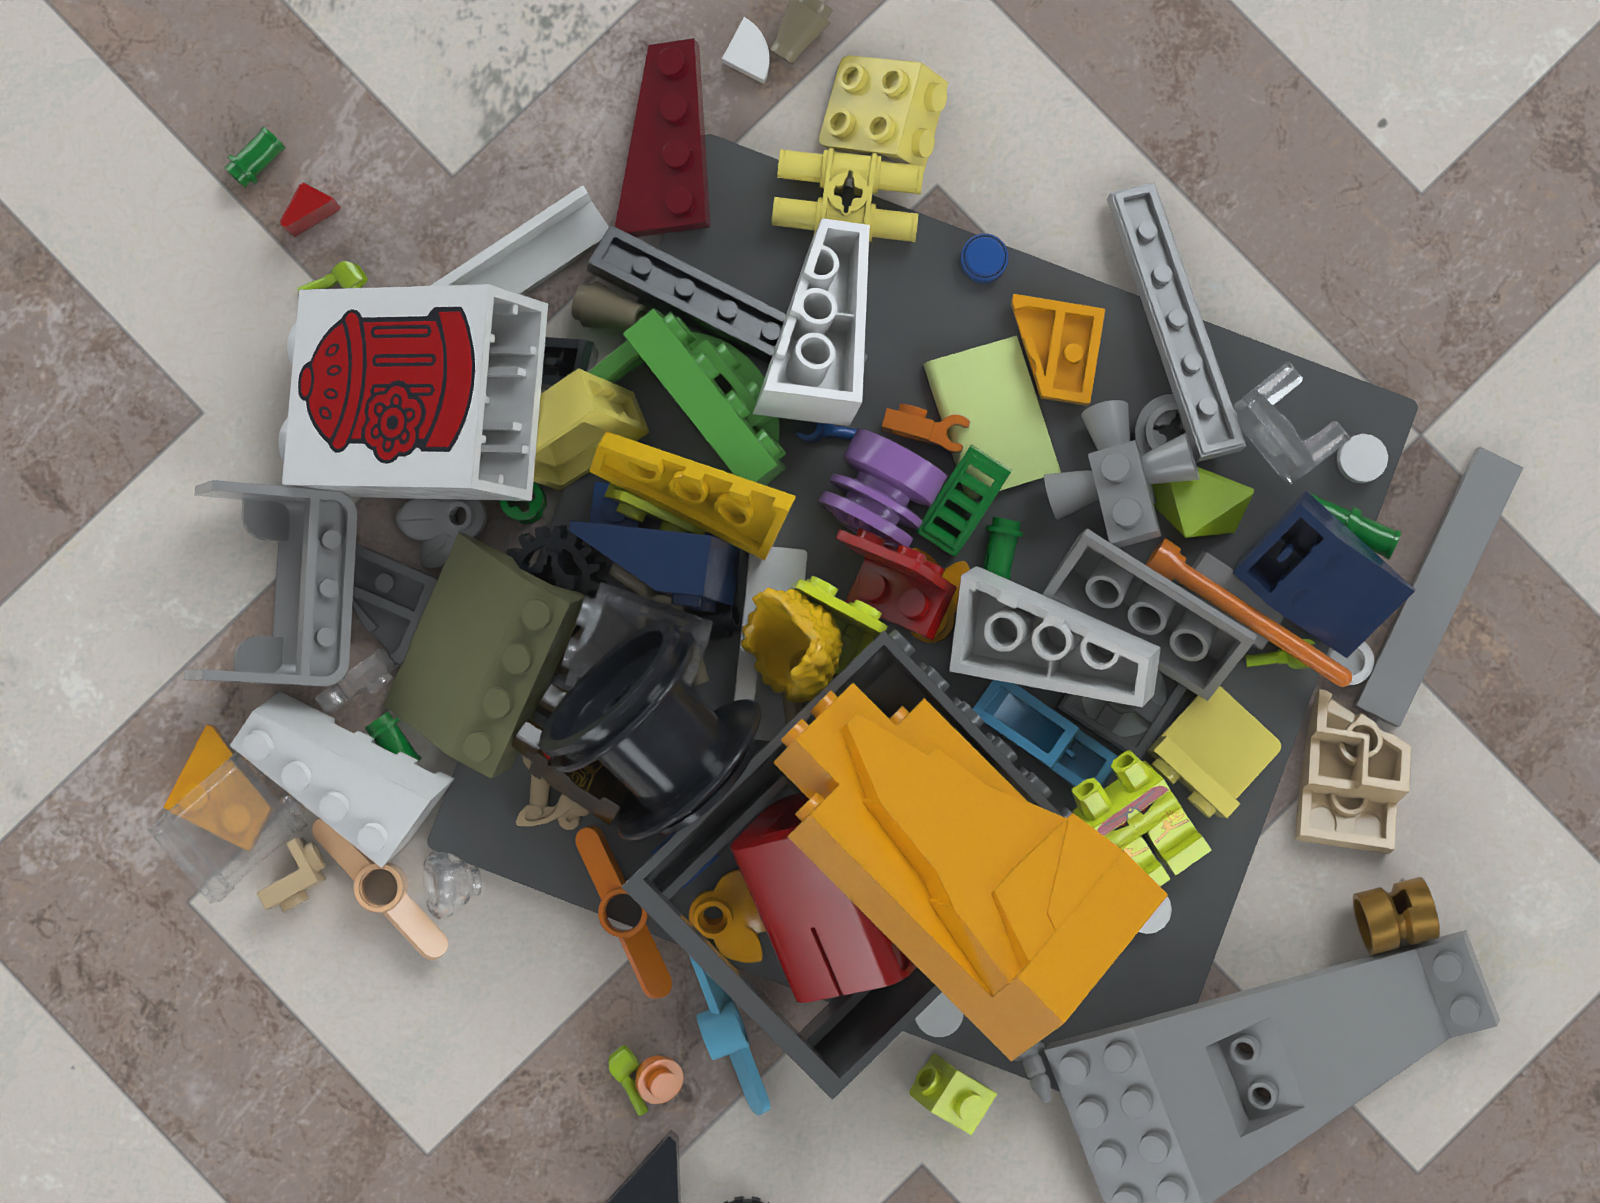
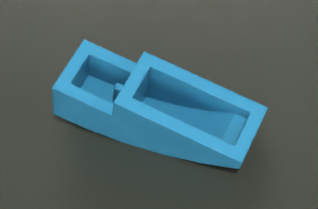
M993 680L973 708L986 725L1073 787H1076L1086 779L1095 778L1104 789L1114 774L1110 766L1113 760L1118 757L1116 754L1014 683Z

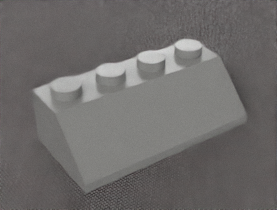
M1089 529L1084 530L1078 536L1042 594L1161 647L1158 670L1207 701L1257 638V635Z

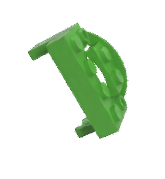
M653 308L622 333L627 339L626 342L588 372L615 383L629 372L646 363L734 475L766 486L787 469L781 461V458L787 453L779 443V417L753 414L765 379L760 370L747 356L731 344L707 334L691 332L679 317H675L672 312L665 316ZM721 373L736 393L731 390L725 395L713 379Z

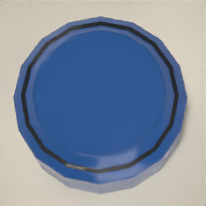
M978 234L971 237L964 244L960 254V266L963 273L970 280L977 283L988 284L996 281L1004 273L1008 264V251L1005 244L992 234Z

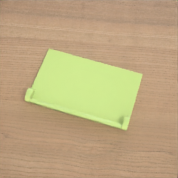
M1017 336L937 358L923 364L941 421L950 415H962L970 420L969 428L952 426L947 432V437L951 442L963 445L962 453H952L956 467L972 444L1012 470L1000 491L1044 478V474L1061 473ZM969 465L966 472L989 487L994 482V479L972 465ZM962 484L964 493L975 500L982 497Z

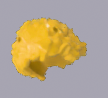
M768 587L763 592H759L752 597L756 608L748 614V623L742 628L745 638L740 643L746 652L753 653L755 656L754 667L757 672L762 674L764 684L770 685L771 690L775 693L786 691V698L790 702L806 703L813 700L833 680L844 646V642L841 639V630L835 625L836 620L832 617L831 611L824 609L823 605L810 603L807 595H801L798 590L778 591Z

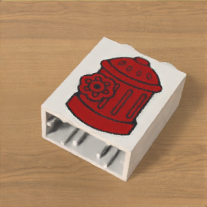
M489 284L299 290L297 321L292 326L287 340V352L292 365L288 418L282 424L278 438L279 452L284 462L282 485L339 491L349 497L532 501L548 303Z

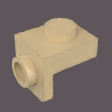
M300 837L287 842V846L300 869L257 892L266 910L280 905L284 913L310 899L306 890L326 880L321 869L326 867V862L313 841L307 844L305 839Z

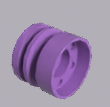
M858 428L843 455L846 463L858 472L856 479L833 473L830 483L847 495L844 498L832 492L824 491L818 504L832 513L841 525L854 533H857L858 529L861 528L885 539L884 544L896 548L899 545L909 547L913 538L898 528L896 524L900 523L918 530L923 521L906 507L908 502L913 501L918 504L931 506L947 476L936 466L903 446L876 433Z

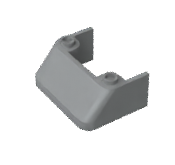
M212 480L195 486L194 496L242 500V522L247 532L260 540L278 541L273 637L252 636L246 638L237 646L233 656V671L184 670L183 680L295 686H331L341 681L348 671L350 658L357 509L354 502L346 494L333 490Z

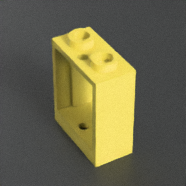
M578 368L541 393L533 481L561 491L589 472L597 446L606 431L634 441L648 434L649 430L634 392Z

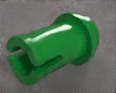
M263 126L260 132L235 157L231 154L227 157L230 162L224 169L244 188L251 182L256 185L259 182L256 177L286 147L273 133Z
M993 516L991 526L986 525L985 529L990 531L983 569L1011 580L1010 574L1018 537L1023 538L1024 535L1023 532H1020L1021 522Z
M386 712L364 728L369 736L375 738L374 743L396 755L399 752H403L418 761L422 759L397 725L400 719L398 717L393 719L389 712Z

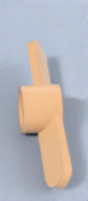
M317 819L312 826L313 836L355 881L354 894L358 903L371 912H382L424 958L436 960L442 957L447 951L448 939L407 894L408 880L403 870L389 862L381 868L323 820ZM376 869L389 871L397 881V894L386 905L372 902L365 891L366 878Z

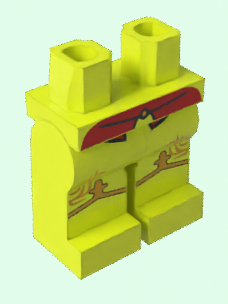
M1127 750L1113 760L1110 767L1118 779L1103 789L1095 778L1084 780L1072 789L1077 808L1073 810L1074 814L1125 851L1159 886L1169 881L1170 877L1142 838L1143 834L1156 855L1175 875L1212 851L1181 808L1165 780L1145 760L1142 762L1131 750Z

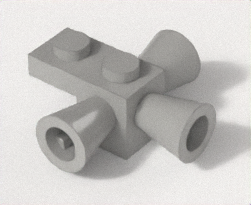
M1111 400L1087 408L1083 411L1081 417L1098 450L1088 454L1092 470L1044 474L1045 487L1055 518L1058 521L1099 500L1109 542L1117 548L1160 537L1161 533L1153 505L1157 502L1152 484L1200 480L1196 460L1187 434L1184 433L1143 455L1136 441H1130L1129 404L1127 402Z

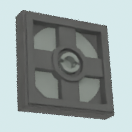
M1158 670L1154 695L1143 707L1065 693L1056 709L1123 753L1131 750L1141 760L1187 688Z

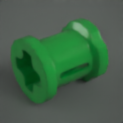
M533 481L532 496L535 495V499L529 502V511L523 512L517 506L512 507V503L516 501L500 500V506L504 513L512 520H516L524 525L533 524L542 518L543 512L547 508V497L542 488Z

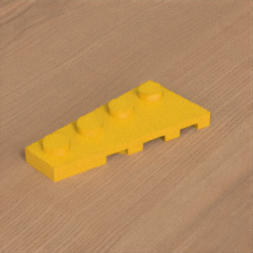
M607 431L597 446L589 472L764 561L772 549L796 498L795 495Z

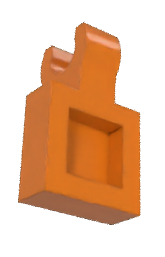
M900 403L898 411L890 408L886 409L882 423L883 432L927 444H936L951 453H962L963 445L951 442L947 437V432L952 426L969 428L970 420L966 417L950 415L941 422H934V420L926 418L927 410L916 406Z

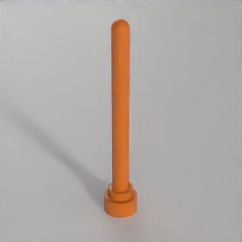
M1163 538L1150 555L1145 565L1170 581L1175 579L1337 686L1345 687L1351 683L1352 673L1349 669L1186 564V557L1180 554L1181 548L1171 541Z

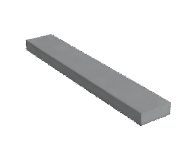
M1155 182L1111 192L1107 202L1196 462L1242 451L1246 444Z
M1482 447L1475 449L1411 583V586L1416 590L1400 606L1376 656L1373 670L1365 680L1354 702V707L1395 727L1401 726L1523 467Z

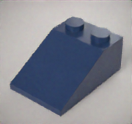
M570 521V532L654 590L671 595V604L687 607L688 610L716 613L717 605L733 606L741 548L709 535Z

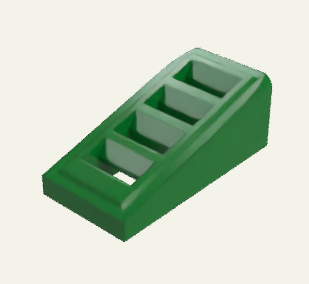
M971 444L924 516L923 522L919 529H916V532L952 556L957 557L1012 470ZM969 465L994 479L992 485L989 487L966 472ZM958 482L983 497L981 502L978 503L955 488ZM947 499L971 513L970 519L967 520L944 505ZM936 516L960 530L961 533L957 535L935 521Z

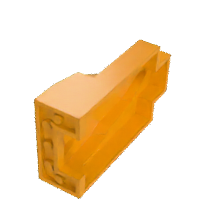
M854 683L839 697L831 690L810 711L816 718L810 725L801 719L780 740L787 748L773 762L809 798L795 813L802 822L787 837L1010 1061H1013L1067 1021L1168 894L1125 851L1074 813L1065 818L1028 802L925 698L911 712L902 706L888 718Z

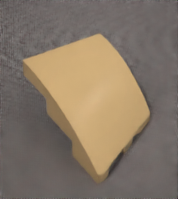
M1319 689L1315 693L1306 737L1298 795L1295 840L1390 854L1395 850L1397 803L1410 791L1411 745L1392 733L1383 732L1374 721L1362 713L1354 714L1332 699L1333 694L1327 690Z

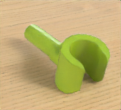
M342 261L331 270L332 273L299 286L297 289L298 293L299 290L327 289L338 283L342 289L361 288L368 282V278L358 264Z
M1303 639L1310 645L1315 644V642L1310 639ZM1282 649L1274 652L1245 655L1247 667L1287 663L1293 669L1310 668Z
M622 1045L609 1056V1071L626 1090L637 1115L641 1116L649 1110L636 1090L634 1079L630 1076L639 1067L640 1062L626 1045Z

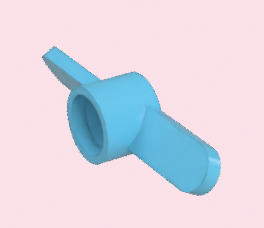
M690 957L709 1010L696 1014L710 1057L714 1061L727 1055L730 1056L749 1107L755 1114L762 1115L770 1110V1101L751 1054L747 1032L737 1006L732 998Z

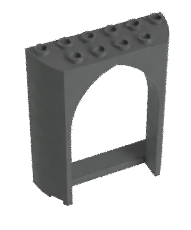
M895 629L889 635L882 631L750 760L741 777L719 802L699 819L677 831L621 886L832 1100L925 1010L942 991L917 967L908 977L893 985L848 995L841 993L840 996L835 997L798 1032L669 901L791 781L773 763L787 748L780 740L801 719L810 725L816 719L810 711L827 693L832 690L839 697L852 683L888 718L902 706L911 712L925 698L1028 802L1065 818L1072 814L1066 807L1059 813L1047 800L1052 791L1033 772L1029 773L1023 766L1018 770L1013 765L1019 757L1001 738L995 737L990 732L984 735L978 729L984 723L983 719L965 701L961 702L957 697L951 700L944 693L950 685L930 665L926 666L922 661L917 665L910 658L916 650Z

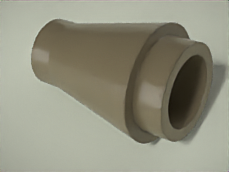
M789 0L777 35L769 50L793 65L798 56L831 24L827 19L833 10L820 0Z
M595 281L592 284H581L572 302V316L575 320H579L585 328L627 330L647 314L645 305L630 300L599 281Z

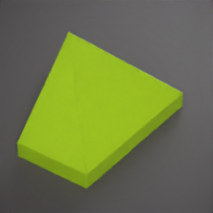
M1197 467L1200 480L1152 484L1157 502L1153 504L1154 507L1185 538L1235 533L1254 494L1253 488Z

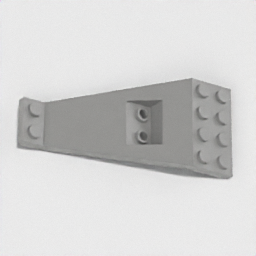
M1464 930L1139 1020L1054 1041L1047 1045L1044 1052L1104 1203H1213L1448 1039L1497 1027L1500 1018L1467 931ZM1246 1042L1250 1044L1254 1052L1245 1053L1240 1049L1239 1043ZM1256 1088H1266L1270 1092L1271 1097L1264 1098L1260 1096Z

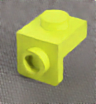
M935 1053L931 1055L926 1065L920 1069L914 1084L909 1090V1095L931 1113L970 1135L974 1133L997 1096V1093L988 1086L955 1068Z

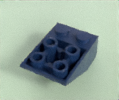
M1307 490L1239 559L1233 571V574L1268 606L1345 658H1348L1416 590Z

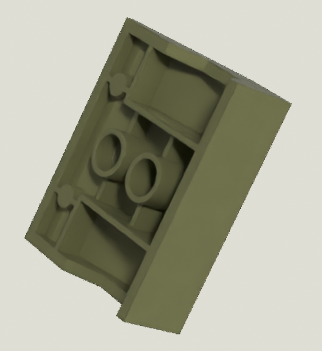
M459 532L410 642L404 662L400 665L383 705L449 757L492 779L511 770L519 753L512 747L513 741L528 719L534 720L537 706L547 691L588 600V596L580 592L555 587L520 569L512 557L463 532Z

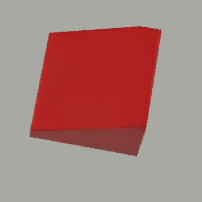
M302 182V184H299L279 222L290 235L296 237L339 211L341 206L334 198Z

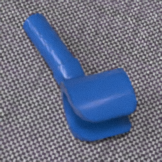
M817 422V428L813 434L804 435L796 433V435L804 442L812 444L819 442L823 437L852 440L857 429Z

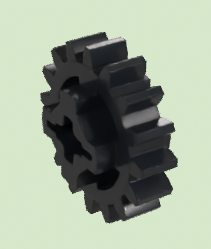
M547 525L536 527L535 537L530 533L521 534L518 539L522 549L517 547L510 548L506 551V554L514 559L520 569L555 587L580 592L588 596L578 622L588 620L590 616L586 607L596 608L602 604L599 597L594 594L595 590L607 588L608 582L597 578V572L607 567L606 562H594L592 556L597 550L591 545L584 547L582 545L583 540L573 533L567 537V525L554 526L552 534ZM546 546V550L541 553V560L530 564L529 561L535 552ZM572 555H573V556L575 557V559L577 560V562H578V564H579L581 570L579 569V567L576 565V563H575L574 560L572 559ZM549 570H552L553 575L560 577L559 585H556L555 580L548 578Z

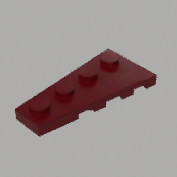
M695 38L648 45L615 222L616 228L634 237L711 227L700 49Z

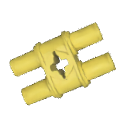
M834 148L824 150L823 154L780 149L777 178L820 183V188H824L823 198L818 197V202L775 197L772 225L814 230L815 235L823 218L870 225L869 242H872V237L915 242L918 213L875 209L876 204L871 203L872 194H877L878 190L921 195L924 166L881 161L882 156H877V153H872V156L834 152ZM850 178L852 179L854 194L861 196V198H853L848 213H844L842 198L834 194L842 193L844 186L847 185V180Z

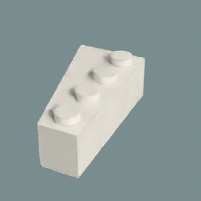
M821 219L809 246L753 414L850 426L862 404L870 225Z
M978 566L961 575L950 672L1143 707L1153 697L1161 647Z
M281 691L252 711L230 744L233 749L381 868L409 843L455 779L441 771L433 774L417 766V759L403 752H399L396 755L374 744L375 738L359 730L352 733L336 725L335 718Z

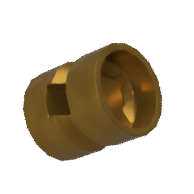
M1422 877L1394 883L1391 892L1388 893L1382 887L1353 894L1355 919L1362 941L1369 954L1374 955L1398 949L1403 939L1413 945L1439 938L1440 925L1436 906L1430 889Z

